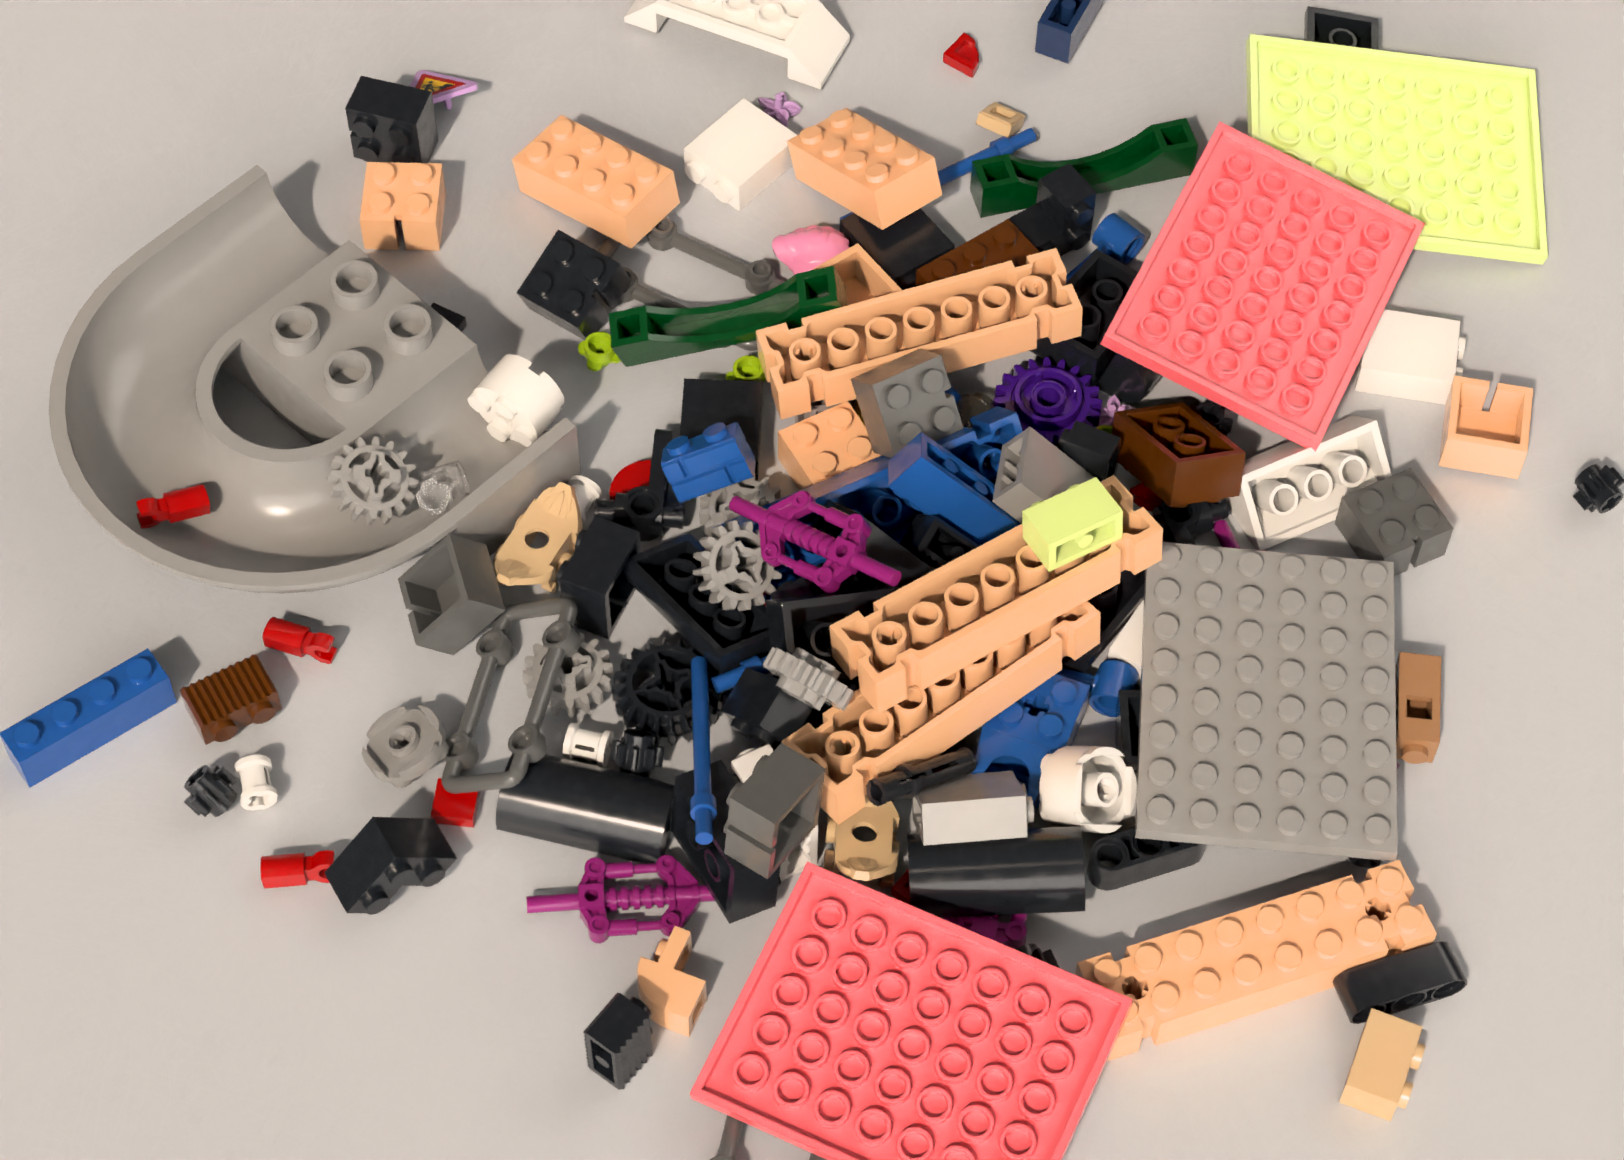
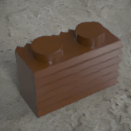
M253 654L250 658H244L242 662L229 665L226 669L214 672L203 680L198 679L196 683H190L188 687H182L180 690L185 708L205 745L213 741H227L234 737L239 729L252 723L263 724L271 720L276 712L282 709L276 688L258 656Z

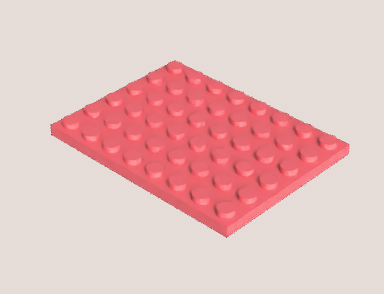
M1219 122L1100 345L1305 448L1311 447L1316 452L1425 223Z
M807 862L690 1092L691 1099L826 1160H1063L1132 1007L1133 999Z

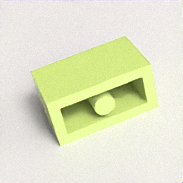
M1097 477L1084 483L1075 484L1066 491L1047 500L1038 501L1023 510V539L1048 572L1121 539L1123 534V510Z

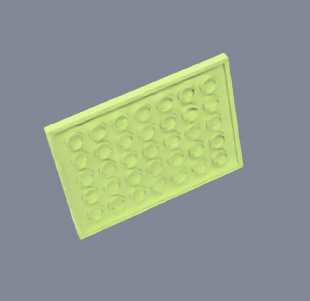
M1256 34L1249 35L1246 41L1248 136L1424 222L1425 225L1416 241L1414 250L1544 264L1548 258L1535 69Z

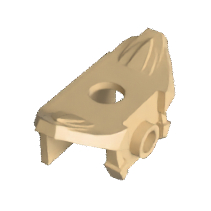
M559 482L555 487L547 488L537 499L532 501L526 512L520 515L513 531L505 543L498 547L493 558V569L498 584L502 586L503 584L507 586L542 584L541 588L555 594L560 566L565 560L570 561L575 552L576 539L583 529L575 487ZM538 532H543L549 537V542L546 546L539 549L529 547Z
M866 794L865 807L838 825L831 817H828L825 842L833 843L832 850L825 849L823 868L838 875L841 872L855 880L871 881L880 878L879 886H892L899 856V841H895L896 832L894 831L898 830L900 820L893 802L889 801L881 806H876L870 802ZM866 826L873 829L877 837L872 841L863 842L856 839L852 831L857 827Z

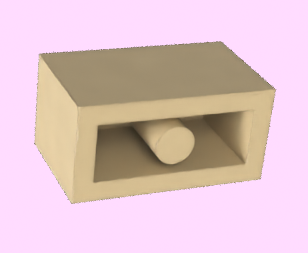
M1371 1008L1339 1103L1391 1121L1396 1107L1405 1109L1413 1088V1083L1406 1081L1409 1068L1418 1070L1426 1045L1418 1043L1423 1026Z

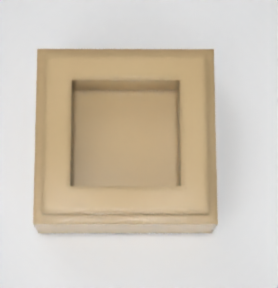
M993 102L979 112L976 124L1009 138L1023 127L1026 116Z

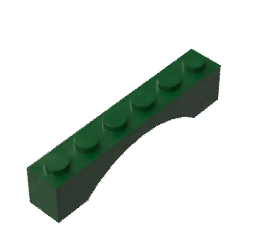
M1187 118L1150 125L1136 136L1115 147L1079 159L1058 162L1021 159L1011 154H1004L972 161L970 192L980 218L1027 209L1036 204L1039 179L1068 163L1090 184L1097 194L1189 176L1195 167L1198 144Z
M830 266L797 273L769 291L732 303L695 308H663L645 305L609 313L611 348L625 367L755 341L756 330L785 322L789 330L802 326L801 318L847 306L846 287L835 267Z

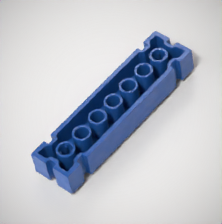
M999 406L971 417L972 428L963 427L964 429L936 441V443L994 484L996 483L1002 445L1023 432L1017 412ZM879 456L800 490L810 493L815 498L816 503L824 506L828 500H831L858 512L898 543L901 542L917 514L925 515L919 507L907 499L898 497L888 486V461L891 458ZM790 494L786 497H783L762 507L768 509L770 506L784 500L785 498L793 494ZM812 512L798 519V521L810 526L818 514ZM743 516L729 520H737L739 525L742 522L750 521L753 522V531L759 529L758 523ZM787 539L784 543L785 555L796 561L804 560L817 566L827 560L795 543L787 541ZM741 540L744 547H751L749 544ZM781 564L774 567V570L781 573L782 578L771 580L770 583L777 589L782 583L795 581L801 578V576L795 574L793 569ZM763 594L765 602L766 600H771V595Z

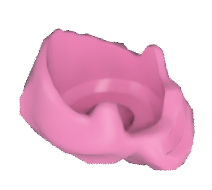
M810 225L806 228H798L787 235H779L772 241L774 254L782 263L788 266L794 275L810 271L850 248L849 240L844 234L830 226Z

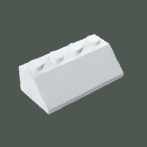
M1353 415L1329 425L1316 452L1311 447L1305 448L1290 441L1245 460L1239 496L1225 499L1228 509L1256 550L1263 551L1336 520L1342 496L1392 476L1377 420Z

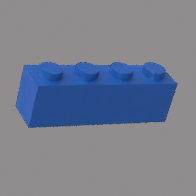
M922 432L888 461V486L898 497L909 500L926 515H936L980 546L1021 524L992 502L995 489L994 483Z
M147 648L0 732V737L10 760L30 788L176 704L177 701L168 675Z

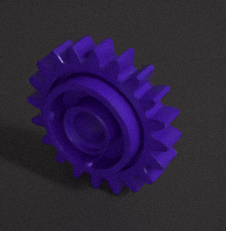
M1045 357L1042 366H1037L1033 359H1029L1028 370L1016 364L1014 365L1013 376L1004 373L1002 385H996L993 408L999 406L1017 412L1023 431L1028 427H1032L1054 446H1057L1064 429L1071 430L1076 420L1092 427L1099 426L1102 400L1098 399L1099 387L1091 386V375L1079 378L1080 366L1076 365L1067 371L1065 370V360L1061 359L1057 366L1053 367L1051 366L1050 359Z

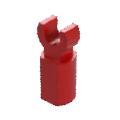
M203 484L163 493V498H144L136 501L139 511L136 513L141 529L154 527L165 520L174 523L210 514V501Z
M276 617L269 619L262 635L266 647L299 657H304L307 654L326 664H332L338 652L337 648L332 647L335 640L333 636L322 632L312 633L310 627Z
M323 850L316 852L312 856H306L305 852L262 856L260 874L264 889L307 885L308 881L311 880L330 883L324 873L335 861V852Z

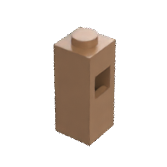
M1399 652L1395 665L1397 759H1402L1411 764L1433 763L1440 743L1441 656Z

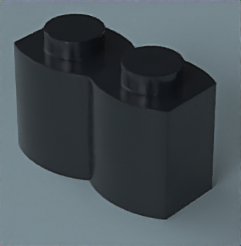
M1076 420L1071 430L1064 429L1057 448L1092 476L1097 477L1101 482L1113 475L1116 476L1117 459L1122 440L1118 436Z

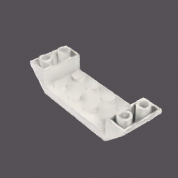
M635 0L624 17L626 23L655 33L659 31L666 18L669 17L788 58L789 79L818 89L822 88L850 41V34L819 0Z

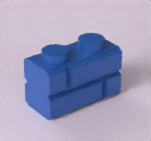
M737 422L726 426L724 423L713 424L706 428L703 434L690 439L687 436L677 437L663 448L661 459L662 470L668 482L671 483L672 489L680 503L754 477L756 463L755 456Z

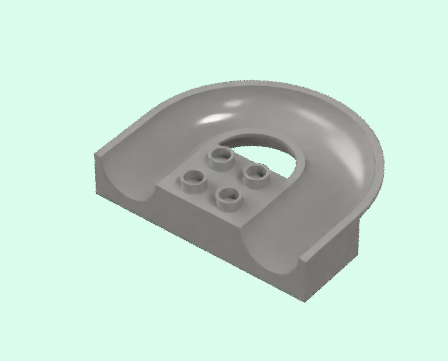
M258 165L138 250L99 285L80 309L65 335L55 362L50 384L49 419L51 437L57 459L71 491L90 517L127 550L151 564L179 576L222 588L255 593L284 594L313 592L341 587L372 578L408 562L431 547L433 548L448 533L486 544L491 556L501 544L505 543L513 531L517 519L526 512L534 499H537L547 488L555 487L559 482L568 484L572 476L581 475L577 426L566 417L548 431L545 430L528 447L509 438L505 442H500L491 436L487 431L489 423L468 403L469 396L488 374L480 358L477 344L350 240L331 254L317 247L288 216L272 189L267 172ZM220 366L310 442L312 446L295 449L269 448L249 442L231 431L219 417L213 401V387ZM378 436L380 446L385 447L391 440L394 442L392 450L394 453L398 454L404 450L408 453L403 462L405 465L415 464L416 469L409 477L418 480V485L414 491H410L415 495V498L410 506L405 505L406 510L401 517L398 518L392 514L391 520L385 525L379 517H376L373 524L368 526L365 516L360 515L354 522L351 520L353 511L350 508L341 512L337 509L342 499L340 497L330 498L329 493L336 484L327 482V476L330 471L334 470L330 466L335 455L340 456L339 452L345 444L353 448L356 439L361 437L366 445H369L372 438ZM364 459L353 462L348 468H352L354 464L362 465ZM200 484L204 485L210 501V514L174 523L165 520L154 527L141 529L136 513L139 512L136 501L144 498L159 499L163 498V493ZM393 493L391 497L383 496L381 503L392 500L396 494Z

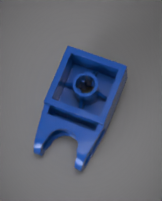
M1055 674L983 724L975 755L976 768L971 774L1013 771L1016 778L1022 784H1025L1027 796L1032 797L1035 814L1041 802L1039 794L1042 773L1040 768L1041 761L1046 754L1054 753L1062 747L1073 745L1087 710L1090 685Z

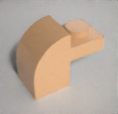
M674 926L669 939L662 938L659 942L653 961L642 956L639 960L637 969L639 997L652 1013L650 1018L655 1023L690 1037L707 1001L706 981L682 972L692 952L691 931Z

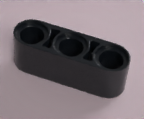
M1135 828L1103 837L1093 844L1087 869L1088 879L1098 889L1105 891L1115 890L1196 864L1203 857L1206 844L1135 838ZM1149 848L1155 851L1156 854H1144L1139 849ZM1100 861H1112L1117 866L1106 867Z
M1445 941L1432 943L1350 968L1340 973L1333 980V986L1352 1024L1365 1023L1371 1008L1391 1015L1447 998L1458 993L1467 985V979L1450 944Z

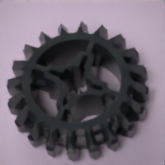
M664 637L661 646L657 647L648 640L645 645V652L633 648L631 659L622 658L620 664L621 671L615 672L612 697L616 703V713L618 717H623V722L627 729L636 728L655 733L656 742L661 737H667L668 742L673 746L676 737L682 736L689 743L693 731L692 703L684 708L683 705L692 699L691 660L696 656L702 655L693 646L687 649L682 638L676 645H669V641ZM708 662L709 721L711 724H715L717 711H720L723 706V694L725 691L720 693L715 691L711 678L720 675V673ZM654 675L652 680L643 683L647 678Z

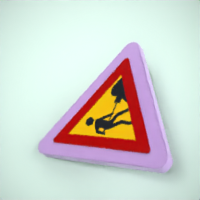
M426 70L418 71L410 87L431 91L433 104L442 101L448 110L452 108L451 98L478 89L477 82Z

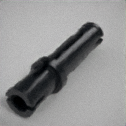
M961 747L956 751L931 758L913 766L910 764L897 766L892 773L867 782V797L876 806H881L898 798H914L923 789L944 783L961 775L970 774L976 768V759L969 748ZM940 768L943 769V770L938 771V772H935V773L932 772V771L937 770V769H940ZM906 780H911L910 782L900 784L901 782H904Z

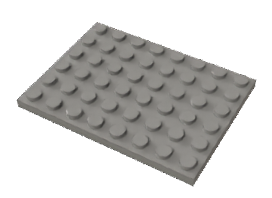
M1162 542V560L1145 569L1135 838L1385 861L1396 860L1398 855L1394 562Z

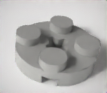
M417 705L420 710H407L405 706L397 707L383 714L372 724L366 734L370 740L367 744V749L362 748V756L366 765L378 779L391 782L397 788H403L410 785L415 778L426 773L436 762L446 757L449 746L445 741V728L436 714L428 707ZM406 739L409 744L401 748L399 744Z

